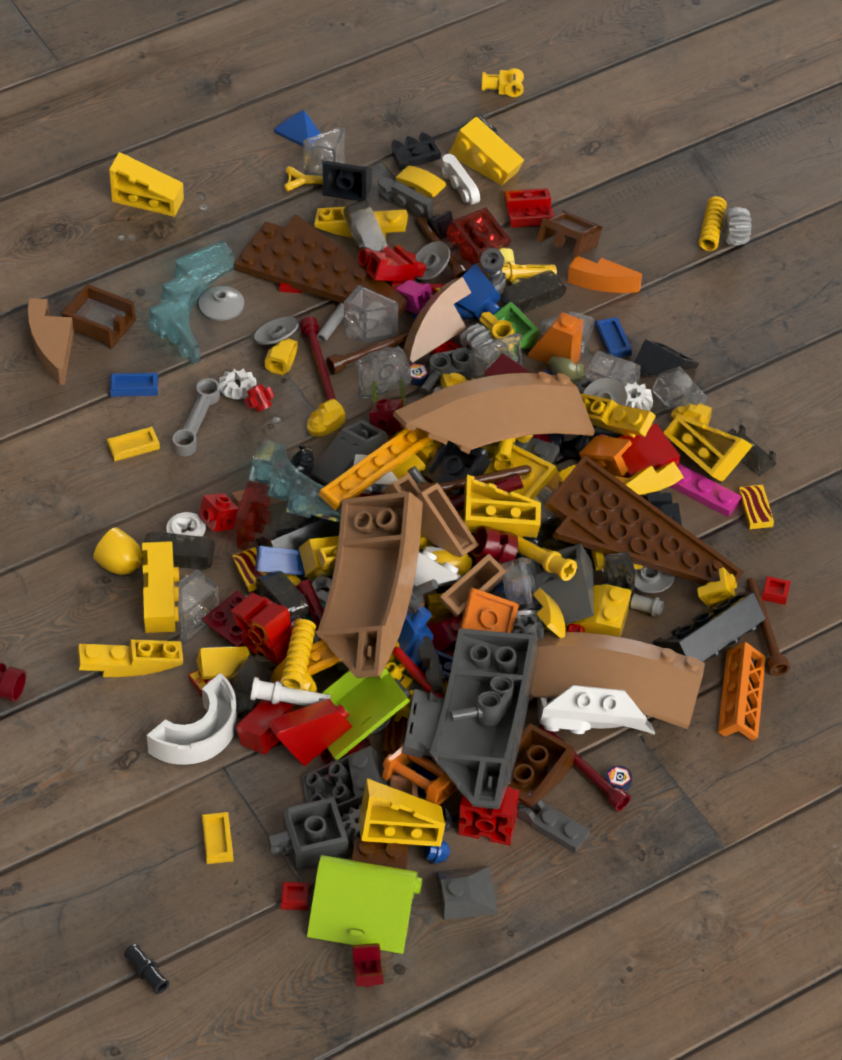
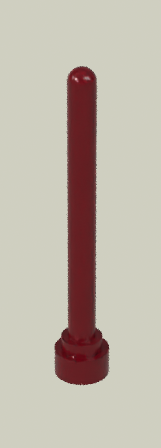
M305 317L299 322L300 330L309 340L326 400H336L317 338L319 330L317 319L315 317Z
M541 724V725L538 727V728H540L541 730H543V731H545V732L551 734L552 736H554V737L560 739L561 741H563V740H562L558 735H556L553 731H548V730L544 729V725ZM574 751V765L607 795L608 803L617 812L623 810L629 804L631 796L624 789L614 788Z

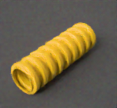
M714 196L707 201L698 242L699 246L705 251H713L718 247L727 206L726 201L721 197Z
M306 619L296 620L292 629L284 665L285 669H283V676L281 678L282 684L289 688L297 689L304 685L308 659L310 658L315 635L314 631L316 630V625Z

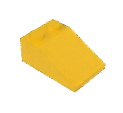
M608 584L594 585V615L565 624V629L570 624H579L585 628V633L621 637L629 611L632 590Z

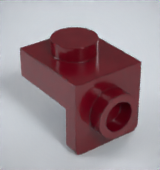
M380 944L353 945V970L356 987H373L384 984Z

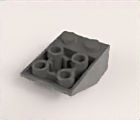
M360 420L342 429L314 464L309 475L328 485L354 466L355 454L369 455L388 442L387 433L364 420Z
M581 543L557 551L563 558L572 559L577 563L575 575L568 581L560 579L558 574L554 572L549 573L545 571L543 566L535 561L538 589L541 588L557 603L563 614L565 624L594 615L593 563Z
M369 746L302 775L306 803L334 797L340 816L348 814L350 807L357 810L359 805L362 804L366 778L390 787L389 780L386 781L382 778L384 759Z

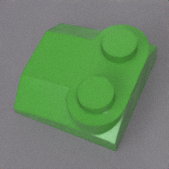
M512 302L493 315L499 321H509L518 340L513 349L505 351L501 350L493 339L497 347V357L502 353L510 356L521 348L528 349L536 344L540 335L539 329Z

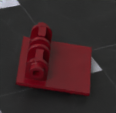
M238 590L201 620L235 647H245L240 636L242 630L236 626L231 610L246 598Z

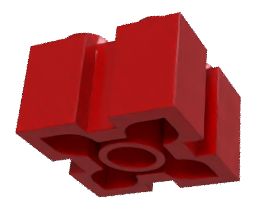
M251 593L231 610L236 626L242 630L240 636L248 650L258 655L262 652L266 659L279 665L287 656L292 629L294 628L289 618L290 612L283 605L271 603L268 598Z
M507 786L500 809L473 807L463 795L460 804L458 835L479 839L480 836L490 838L489 842L510 846L517 822L519 790Z

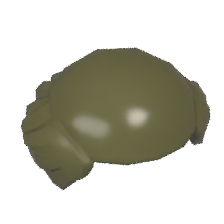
M556 354L548 361L549 369L553 375L558 373L565 374L570 377V381L573 384H576V382H579L584 377V364H575L568 358L557 357Z

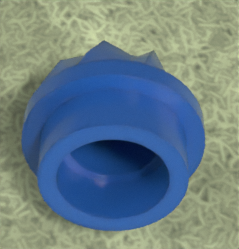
M442 840L441 847L424 846L423 857L425 860H429L431 864L445 862L450 855V848L444 840Z

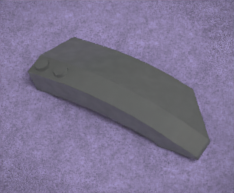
M461 628L458 630L446 696L429 754L473 807L500 809L516 761L529 704L538 653L535 635ZM504 675L513 680V704L497 725L484 726L479 723L477 717L458 721L451 720L450 711L475 707V704L478 703L479 695L490 690V682L494 677Z

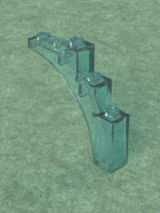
M224 240L176 259L175 279L162 284L163 294L161 299L163 303L149 309L150 319H148V324L152 332L156 331L161 339L169 337L170 341L176 343L179 347L181 355L184 358L187 357L192 365L200 362V345L193 336L189 325L192 309L208 286L234 270V253Z
M263 439L253 458L248 480L269 485L267 496L288 501L286 510L288 513L307 518L313 515L340 523L342 507L335 511L319 496V492L324 486L303 475L292 465L286 454L287 445Z

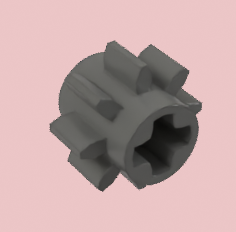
M525 615L518 619V623H513V633L535 635L536 643L540 639H544L543 621H537L535 616Z

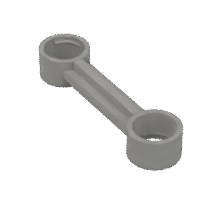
M206 378L197 383V400L184 428L173 434V450L179 456H190L195 453L197 449L196 434L210 405L217 403L220 399V385L214 379ZM208 389L215 391L214 393H211V394H204V393H202V391L208 390ZM183 440H188L192 442L188 445L178 444V442Z

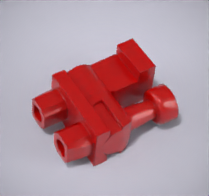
M394 245L393 249L386 246L382 252L372 251L370 248H361L358 253L359 265L366 266V272L374 280H411L414 282V278L423 277L426 270V264L417 261L416 255L412 252H407L400 245Z

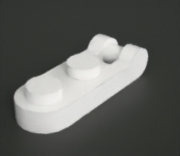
M444 155L442 158L444 166L442 168V177L450 179L452 187L458 190L464 203L470 206L479 203L480 194L476 184L454 155Z

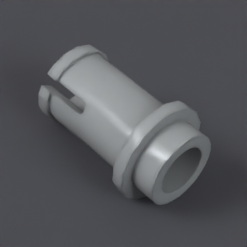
M634 593L630 608L651 613L653 617L656 615L660 616L664 601H660L659 597L653 599Z

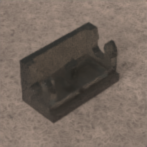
M742 424L739 426L738 433L734 429L728 431V434L740 437L753 445L741 459V462L757 476H761L776 465V453L770 450L769 454H767L745 435L746 428Z
M629 552L604 556L601 585L608 584L632 590L631 604L636 571Z

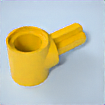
M483 312L481 314L480 322L490 331V335L494 338L498 347L505 351L513 349L518 340L512 324L506 320L499 321L490 312Z

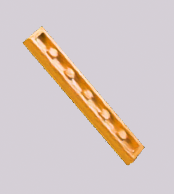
M406 428L322 488L319 496L337 511L342 507L343 499L355 498L434 439L429 438V432L416 428L415 431Z

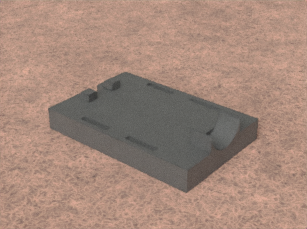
M414 689L401 753L422 758L423 755L431 757L429 751L433 744L445 698L436 697L432 691L428 693Z

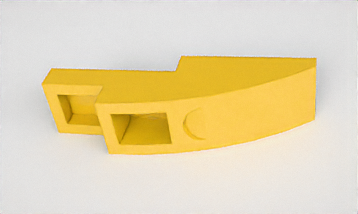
M361 206L318 208L314 225L316 228L340 236L381 240L386 238V233L405 232L408 214L407 210L363 212Z
M580 394L591 423L621 435L633 438L636 435L645 437L656 417L651 411L619 405L612 399Z
M131 639L129 646L79 644L77 649L79 670L102 671L103 677L146 675L183 665L181 641Z

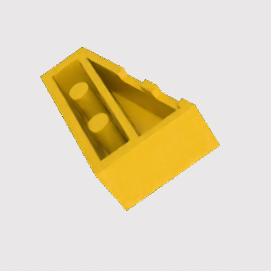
M677 415L663 432L707 473L721 482L726 479L753 446L740 437L730 435L681 415Z

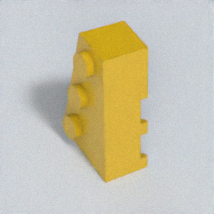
M477 116L459 130L448 153L454 155L458 161L501 186L519 171L524 162V159Z
M119 152L109 169L112 202L175 217L184 200L183 183Z
M467 474L464 487L463 522L471 533H476L481 526H486L498 531L513 533L516 536L537 538L541 521V502L512 491L508 493L496 488L497 486L494 484L482 483L475 480V477Z
M172 542L142 543L145 633L176 632L175 622L180 621V606H175V602H180L179 587H175V582H179V567H174Z
M366 778L359 817L361 841L441 847L445 828L441 806Z

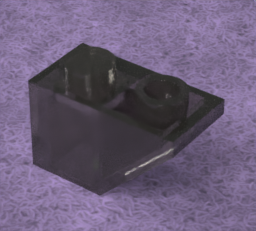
M251 654L237 665L228 680L235 693L236 712L240 719L248 712L250 713L260 703L258 698L250 700L254 678L258 677L260 681L270 682L269 680L274 674L271 669Z

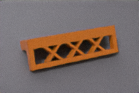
M747 642L727 650L718 733L726 737L739 731L753 741L758 738L766 656ZM751 657L756 660V669L753 665ZM749 675L754 683V689L749 681ZM747 695H748V697H749V699H750V701H751L752 710H751V708H750V706H749V703H748V701H747ZM745 716L750 724V728L744 724Z

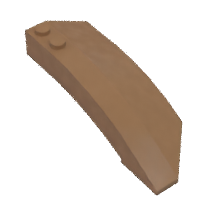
M538 372V374L512 373L469 380L443 388L396 410L393 414L405 428L415 431L416 428L429 432V438L444 444L451 441L460 448V451L468 454L472 449L521 436L552 433L593 436L595 433L578 387L570 381V377L561 373L557 375H549L545 372Z
M411 492L342 500L334 574L319 628L314 632L329 646L330 650L349 668V671L356 678L381 676L405 621L417 568L423 502Z
M554 632L544 633V639H540L537 643L538 653L530 701L532 697L556 698L572 685L625 690L643 714L688 729L703 678L704 662L694 657L678 654L669 648H661L632 639L602 634L565 632V637L560 638Z

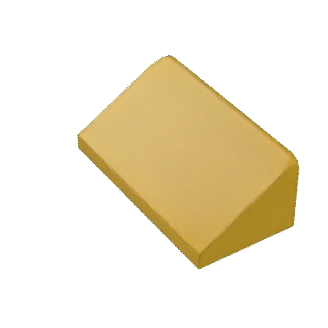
M246 646L201 648L199 650L196 663L202 679H214L220 673L226 679L251 677L249 651Z

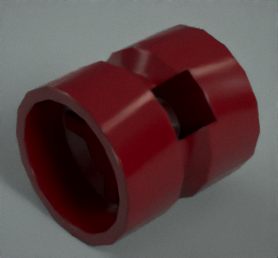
M481 526L476 531L474 538L479 546L472 550L475 557L483 559L490 554L498 563L505 565L512 563L518 550V537L516 534L498 531L486 526Z
M0 662L1 698L16 702L20 698L26 683L27 675L25 670L13 666L7 668L4 663Z

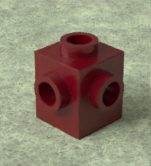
M383 398L376 401L368 415L369 423L385 431L387 435L402 431L404 426L393 414L396 410L405 407L403 399L389 400L388 398Z

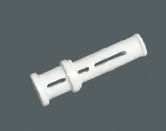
M255 677L250 700L258 698L272 701V704H279V701L310 706L329 699L331 695L284 687L279 681L270 683L260 681L258 677Z

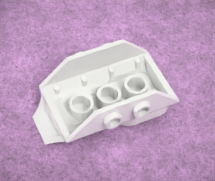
M572 685L556 698L537 697L538 720L540 724L544 725V729L548 731H559L560 728L569 729L570 732L575 734H584L590 728L625 726L655 735L652 724L625 690Z

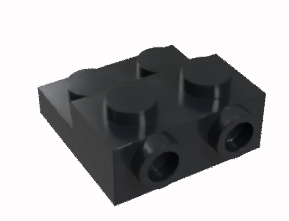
M448 441L447 444L442 443L422 474L433 482L440 484L467 478V474L470 476L482 475L492 461L487 458L489 453L481 447L472 449L468 454L460 451V448L455 443ZM464 489L450 492L454 495H460L464 493Z

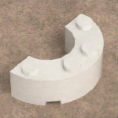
M221 673L202 688L203 707L208 711L205 716L199 721L187 725L173 724L165 719L147 735L148 753L167 763L186 765L206 761L227 747L234 736L237 726L236 697L231 684Z

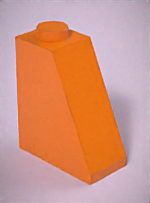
M562 312L538 339L528 353V357L548 365L550 358L556 354L557 357L568 358L577 364L580 359L583 320Z

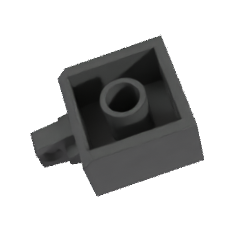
M334 797L288 807L283 811L284 830L268 838L271 854L291 853L296 870L319 865L321 855L342 859L348 858V838Z

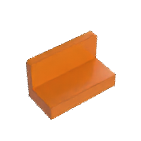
M596 436L579 454L581 458L586 455L610 474L623 476L628 469L621 455L632 443L629 439Z

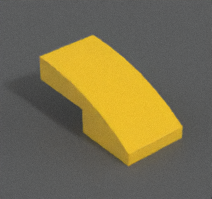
M410 165L395 177L396 181L408 187H414L415 191L434 198L446 187V183L439 177Z
M539 588L533 594L543 606L537 615L558 637L564 638L565 622L563 614L557 603Z

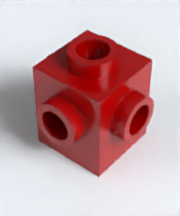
M224 493L204 495L198 517L213 532L231 530L234 528L239 508Z

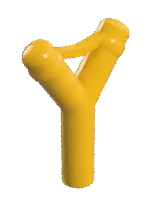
M288 166L285 170L289 176L288 182L284 184L286 191L293 190L304 184L323 185V176L305 175L291 166Z

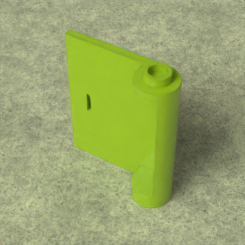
M386 667L381 676L356 678L348 671L321 693L330 694V699L336 706L340 703L350 714L347 719L353 726L328 747L329 751L336 760H339L410 702Z
M321 855L307 937L349 945L379 943L380 950L404 954L412 899L415 894H420L422 878L418 877L417 871Z

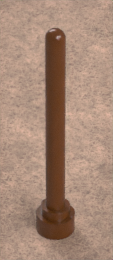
M423 217L416 219V223L431 243L436 241L442 242ZM450 253L448 266L452 270L451 276L453 279L462 277L469 269L464 265H459Z
M410 330L345 356L337 354L326 358L327 368L332 375L340 373L346 368L347 364L406 342Z
M523 465L473 477H475V480L487 484L508 478L517 473L520 476L528 475L532 469L529 465ZM466 478L440 483L439 485L444 493L464 489ZM427 481L417 483L421 492L434 485Z
M749 577L747 579L749 592H754L766 618L760 622V626L770 654L768 661L770 673L774 676L784 675L790 669L787 657L779 652L757 581L754 577Z

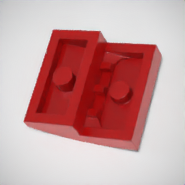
M548 188L504 191L505 205L511 228L540 226L543 217L548 220L555 217L551 207V196Z

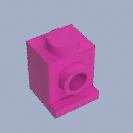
M408 280L396 288L399 293L407 298L408 305L405 310L415 314L420 313L429 301L430 295H433L428 283L421 285Z

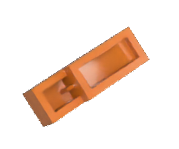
M578 256L575 257L569 266L567 283L595 291L636 293L641 289L642 273L604 258L595 263Z

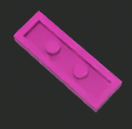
M681 464L678 466V469L684 478L669 486L728 518L739 506L742 499L741 495Z

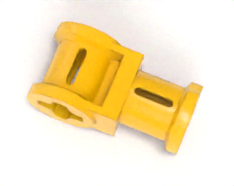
M516 68L500 70L499 75L482 72V91L494 89L499 90V94L518 97L524 91L522 85L524 74Z

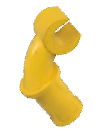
M533 435L498 441L495 458L500 462L510 461L512 444L515 443L516 438L518 441L526 443L529 442Z

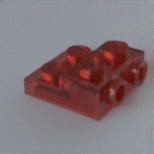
M487 207L452 220L446 231L448 240L453 244L456 243L460 249L462 259L468 260L471 265L481 262L480 258L485 250L489 248L499 250L508 247L512 242Z
M252 481L247 483L235 517L237 549L247 550L249 542L254 541L255 534H262L265 525L270 524L272 512L268 509L270 507L271 495H268L269 487L267 484Z

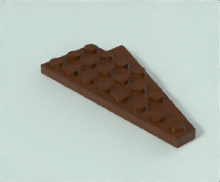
M296 214L286 227L265 221L234 263V270L278 284L282 282L295 289L396 320L399 319L408 305L406 297L385 281L374 280L366 272L367 268L365 266H360L355 258Z
M586 455L583 456L544 506L563 520L562 524L553 534L555 539L575 545L581 543L584 548L702 585L720 581L719 569L723 567L729 574L734 575L736 582L744 573Z

